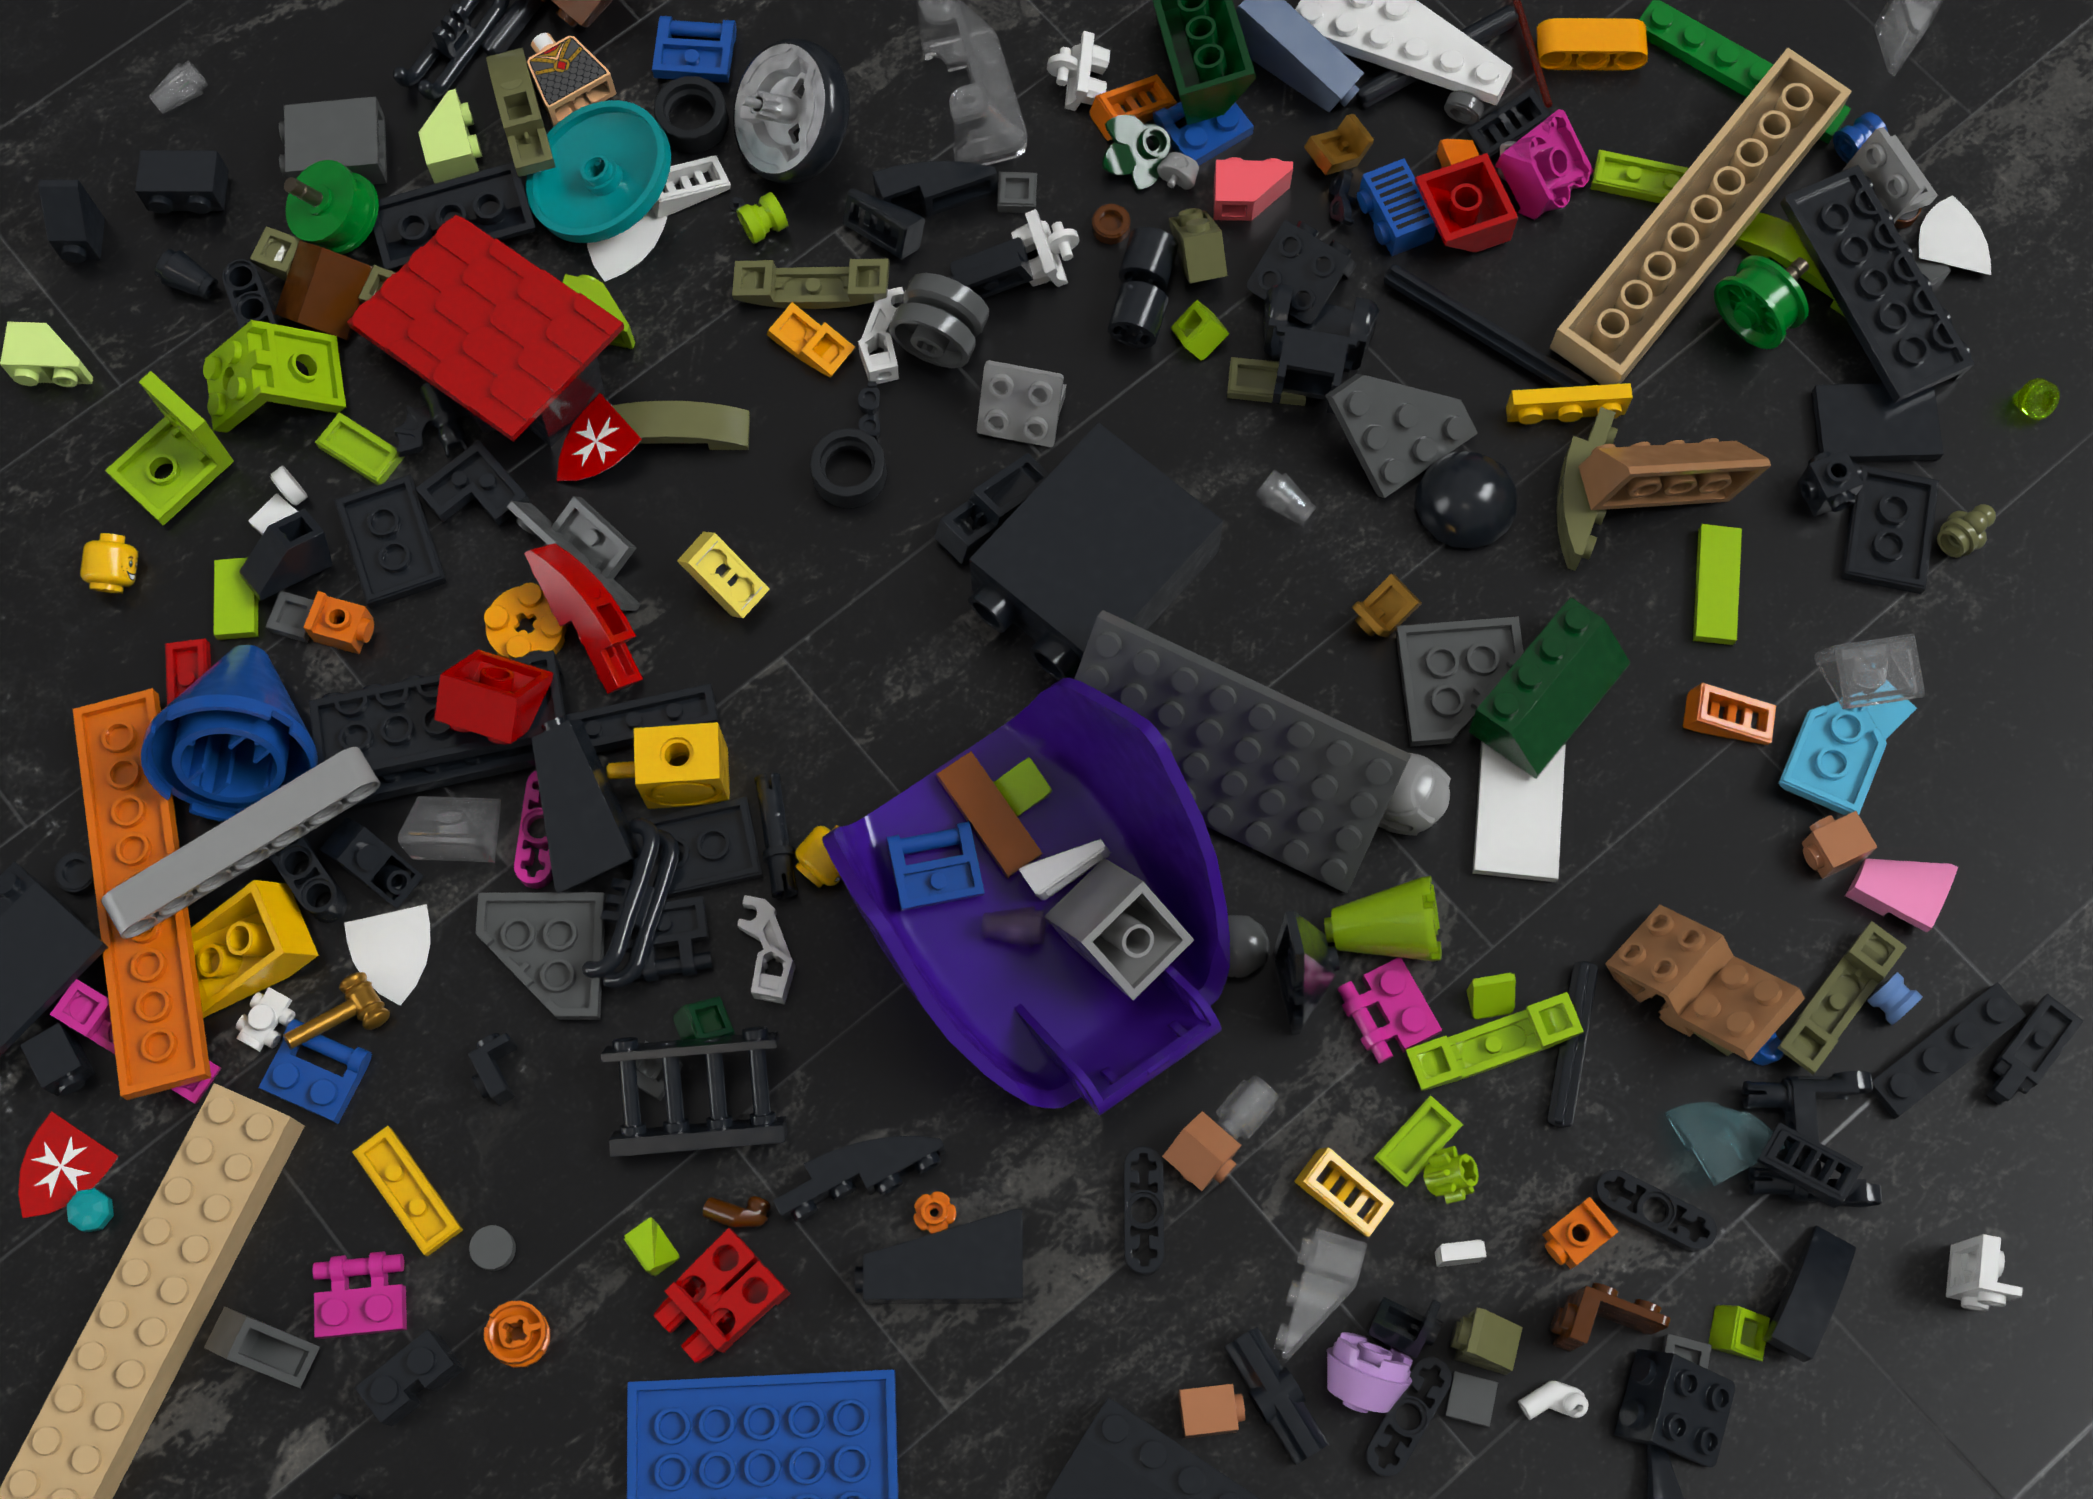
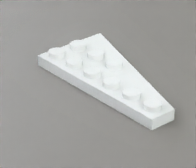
M1300 0L1295 9L1342 53L1452 91L1469 93L1481 101L1496 106L1512 76L1513 67L1417 0Z

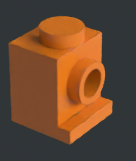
M318 591L303 628L316 643L360 654L363 644L368 643L372 637L374 621L365 606L329 597L326 593ZM341 617L345 618L342 623L338 624Z
M1589 1197L1547 1230L1543 1236L1548 1241L1545 1244V1248L1551 1257L1560 1265L1566 1263L1571 1270L1619 1231ZM1574 1227H1580L1586 1234L1584 1242L1574 1239L1572 1235Z

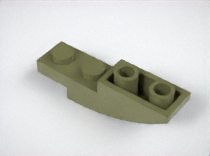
M523 47L486 57L500 117L518 177L555 168V162Z
M1600 407L1593 423L1588 440L1573 436L1560 472L1556 507L1557 527L1561 550L1567 568L1576 571L1581 558L1590 559L1597 537L1590 535L1594 523L1601 525L1607 509H1590L1579 466L1592 454L1593 449L1604 444H1613L1618 429L1611 427L1616 412Z

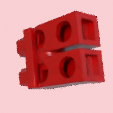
M728 1228L676 1282H673L664 1291L669 1297L663 1301L653 1316L669 1333L674 1332L689 1318L697 1327V1330L680 1346L695 1363L699 1364L712 1356L717 1350L722 1353L728 1350L753 1324L775 1305L778 1306L791 1293L761 1263V1260L733 1230Z

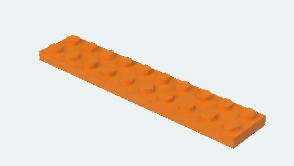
M153 688L73 709L101 940L108 946L103 952L119 1089L120 1096L126 1100L211 1078L188 906L146 932L133 938L123 939L101 902L102 897L107 892L180 848L173 794H171L168 800L161 796L149 783L141 764V749L145 732L154 717L161 712L159 694Z

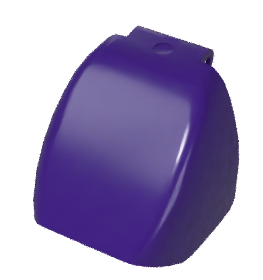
M1062 678L1042 691L1027 707L1006 724L862 819L847 826L836 827L822 837L824 846L865 922L882 951L913 996L948 1041L969 1061L1005 1091L1029 1105L1041 1108H1063L1082 1097L1100 1116L1222 1031L1220 1022L1210 1006L1220 997L1230 969V932L1218 859L1203 816L1169 746L1157 728L1134 710L1079 680ZM972 751L994 782L1020 762L1030 757L1052 789V793L1047 798L1018 816V819L1043 853L1042 856L1033 862L1101 839L1111 852L1110 856L1106 859L1144 881L1191 935L1194 941L1134 1000L1130 999L1075 951L1044 917L1093 868L1044 901L1035 895L1020 871L1008 879L1005 877L972 828L985 892L984 895L901 911L886 837L899 835L900 838L953 829L956 828L957 823L967 822L937 779V773ZM958 844L905 854L904 859L906 865L958 856L962 855Z

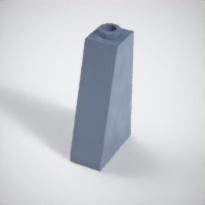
M1243 0L1237 7V16L1251 60L1330 113L1338 102L1345 107L1360 90L1355 83L1364 72L1285 0Z

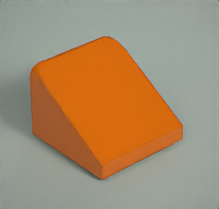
M1443 139L1439 141L1437 156L1442 168L1479 156L1473 140Z

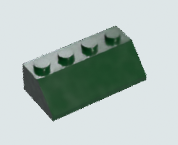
M1152 0L1187 125L1225 115L1256 79L1233 0Z
M1570 597L1476 709L1469 733L1537 779L1630 665L1628 657L1606 621Z

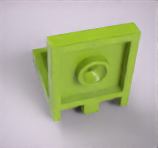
M251 320L205 358L203 374L208 384L209 399L207 408L212 418L213 431L228 433L267 401L339 413L346 408L337 336ZM296 361L303 363L307 367L309 376L302 374L298 370Z
M150 371L139 383L165 417L105 471L164 526L229 467L234 460L206 421ZM163 464L173 465V471L168 477L163 479L155 478V471L159 466Z

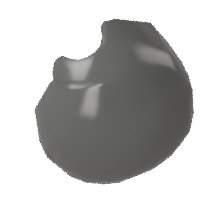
M1230 914L1228 915L1230 932V969L1228 977L1244 978L1266 964L1271 943L1265 928L1253 918L1246 915Z

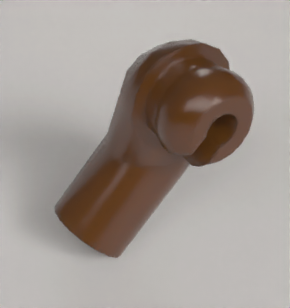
M752 1196L748 1199L746 1208L710 1197L704 1204L703 1216L729 1227H760L769 1219L766 1215L771 1205L769 1201L757 1196Z

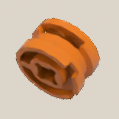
M508 1301L498 1306L489 1315L488 1323L484 1327V1341L488 1350L501 1363L513 1368L527 1367L536 1363L546 1353L550 1343V1327L547 1319L532 1304L524 1301Z

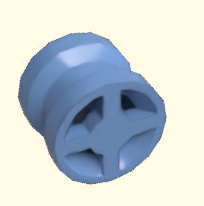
M1896 972L1867 999V1002L1872 1007H1879L1885 1012V1019L1891 1025H1894L1923 996L1917 990H1910L1904 984V978Z

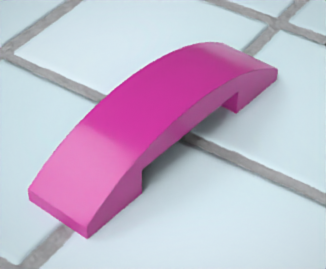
M76 979L50 1015L115 1054L108 998ZM209 1061L210 1079L172 1088V1090L197 1105L221 1070V1067Z

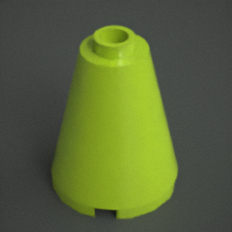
M1431 876L1420 877L1332 908L1331 917L1324 918L1327 943L1334 942L1338 951L1425 961H1441V941L1437 942L1436 938L1438 929H1440L1434 885L1431 884Z

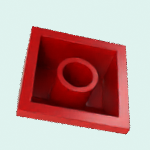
M1488 153L1415 177V183L1445 246L1476 253L1511 241L1518 216Z
M478 649L440 674L434 720L449 724L451 729L458 732H474L486 736L489 741L496 744H512L529 731L552 682L553 672Z

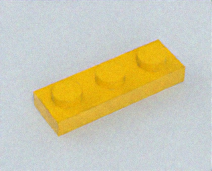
M1631 383L1512 390L1506 405L1507 422L1519 421L1521 424L1526 425L1536 424L1548 419L1573 422L1582 417H1596L1600 407L1616 412L1615 419L1625 415L1633 398Z

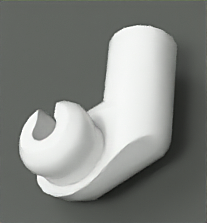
M1555 1380L1545 1383L1518 1401L1521 1410L1529 1420L1547 1409H1552L1573 1418H1580L1586 1414L1589 1406L1588 1400L1581 1390Z

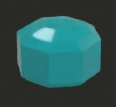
M95 1188L77 1191L67 1204L68 1222L83 1232L103 1230L114 1216L112 1199Z

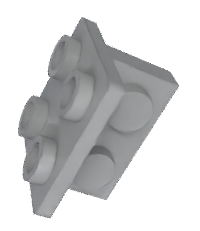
M1884 127L1876 129L1842 170L1844 171L1859 165L1864 175L1872 181L1876 196L1883 208L1890 212L1894 223L1901 215L1930 205L1938 196L1897 136H1890Z
M991 360L986 361L983 372L977 433L1053 447L1056 438L1058 416L1066 393L1067 385L1063 384L1064 376L1050 371Z

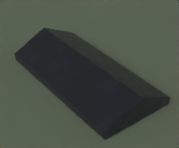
M514 162L379 199L378 215L373 227L384 269L390 271L400 270L409 261L411 255L417 249L424 246L437 233V230L443 223L455 215L464 217L494 239L497 238L499 241L537 231L521 177L517 175Z

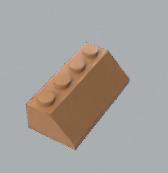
M1710 438L1699 443H1685L1683 440H1675L1665 445H1650L1649 442H1640L1630 447H1616L1614 444H1604L1592 450V454L1579 466L1590 509L1604 510L1729 502L1765 472L1771 464L1769 458L1738 441L1719 442L1717 438Z

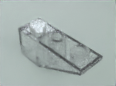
M1317 1228L1312 1234L1311 1239L1303 1237L1297 1258V1263L1304 1265L1300 1282L1292 1280L1285 1304L1293 1308L1289 1325L1280 1323L1274 1349L1281 1351L1279 1362L1285 1364L1355 1289L1368 1243Z

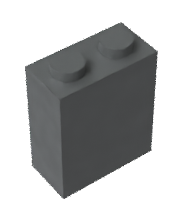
M376 97L284 105V121H279L280 138L282 143L285 144V154H280L279 156L280 170L284 178L294 177L296 179L308 166L322 160H334L346 166L351 172L367 178L372 184L387 183L385 116Z

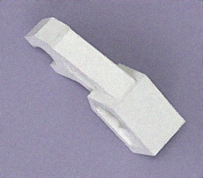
M902 287L889 289L887 298L874 301V307L862 338L858 341L859 355L869 381H876L877 384L899 379L898 364L889 333V324L897 309L893 305L903 302L904 291ZM878 347L884 348L882 353L869 355L874 350H877Z
M744 895L742 903L744 908L756 910L757 915L751 921L739 919L738 928L761 941L764 949L757 954L751 993L754 999L785 1004L796 966L776 919L777 912L766 899ZM775 958L776 962L782 963L784 969L781 977L765 974V970L768 969V961Z

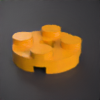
M525 583L505 591L494 600L484 614L486 636L498 656L513 659L523 657L527 653L536 650L545 652L553 650L556 655L565 642L564 636L568 625L559 626L542 589L535 583ZM535 618L536 620L533 622L535 630L529 634L525 630L517 632L516 628L519 627V622L522 619Z

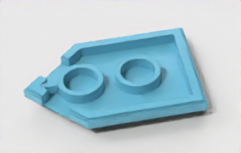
M1862 692L1807 712L1778 783L1784 790L1845 816L1854 811H1857L1858 815L1860 814L1887 745L1881 730L1877 729L1867 709L1869 705Z

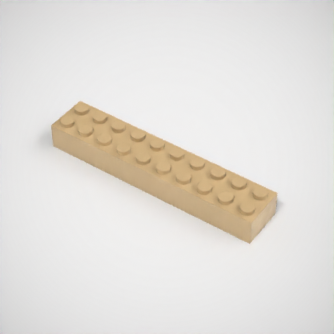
M1787 48L1559 326L1550 349L1601 385L1621 384L1839 115L1852 91L1790 48Z
M213 1084L0 1487V1499H113L305 1126L284 1113L218 1084Z

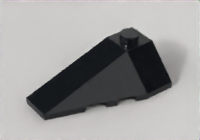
M1293 910L1285 912L1272 955L1291 1035L1301 1033L1328 991L1335 977V971L1340 970L1336 948L1335 946L1328 947L1326 935Z

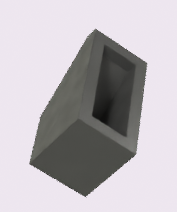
M224 1306L204 1348L234 1363L301 1388L320 1346Z

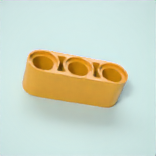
M1553 18L1541 22L1536 28L1538 64L1544 69L1635 70L1648 62L1646 24L1639 19Z

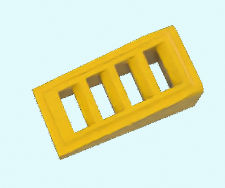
M1329 1147L1318 1149L1294 1181L1309 1195L1365 1237H1370L1394 1204L1391 1199ZM1327 1165L1331 1170L1323 1181L1319 1183L1316 1179ZM1341 1176L1345 1179V1182L1336 1194L1333 1195L1329 1191ZM1356 1187L1360 1192L1350 1206L1347 1207L1344 1201ZM1368 1198H1371L1375 1202L1363 1219H1361L1357 1213Z

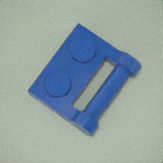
M660 16L652 65L654 78L678 79L684 76H698L711 82L729 83L733 46L736 41V21L723 20V23L675 21L672 16ZM673 36H687V37L719 38L720 41L696 40V39H680V38H672V37H673Z
M1181 102L1169 109L1161 108L1153 113L1154 123L1167 131L1170 137V145L1175 152L1191 157L1197 162L1198 166L1253 134L1254 125L1236 102L1225 115L1186 125L1181 129H1178L1174 124L1185 117Z
M969 821L957 823L956 828L906 838H900L899 835L886 837L901 911L984 895L985 892ZM958 844L961 848L962 855L911 865L905 864V854Z
M293 1019L288 1024L284 1034L304 1024V1022ZM318 1035L291 1050L283 1037V1042L258 1088L339 1124L369 1066L372 1053L361 1047L352 1049L323 1035ZM300 1046H305L346 1064L347 1070L344 1076L341 1077L296 1057Z

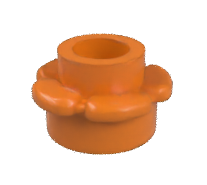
M935 1191L931 1195L923 1194L914 1205L916 1210L913 1216L914 1222L922 1231L927 1230L930 1234L948 1229L949 1224L955 1221L956 1208L950 1203L949 1196L943 1192ZM932 1209L939 1211L936 1217L930 1215Z

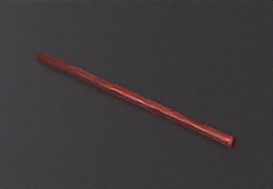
M1513 0L1515 10L1519 15L1518 20L1544 105L1550 108L1553 104L1521 0Z

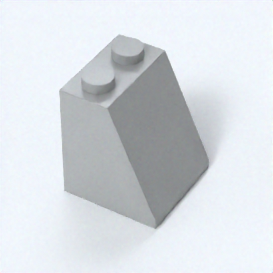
M1105 858L1044 916L1075 951L1132 1000L1144 991L1194 941L1191 935L1144 881Z

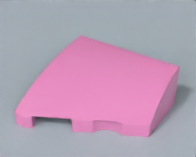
M1865 859L1845 896L1882 916L1889 912L1913 926L1928 932L1933 928L1943 907L1958 867L1949 863Z

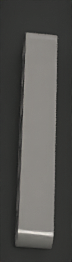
M351 747L345 749L116 886L102 897L101 902L123 939L138 936L367 798L379 788L380 781L360 748Z

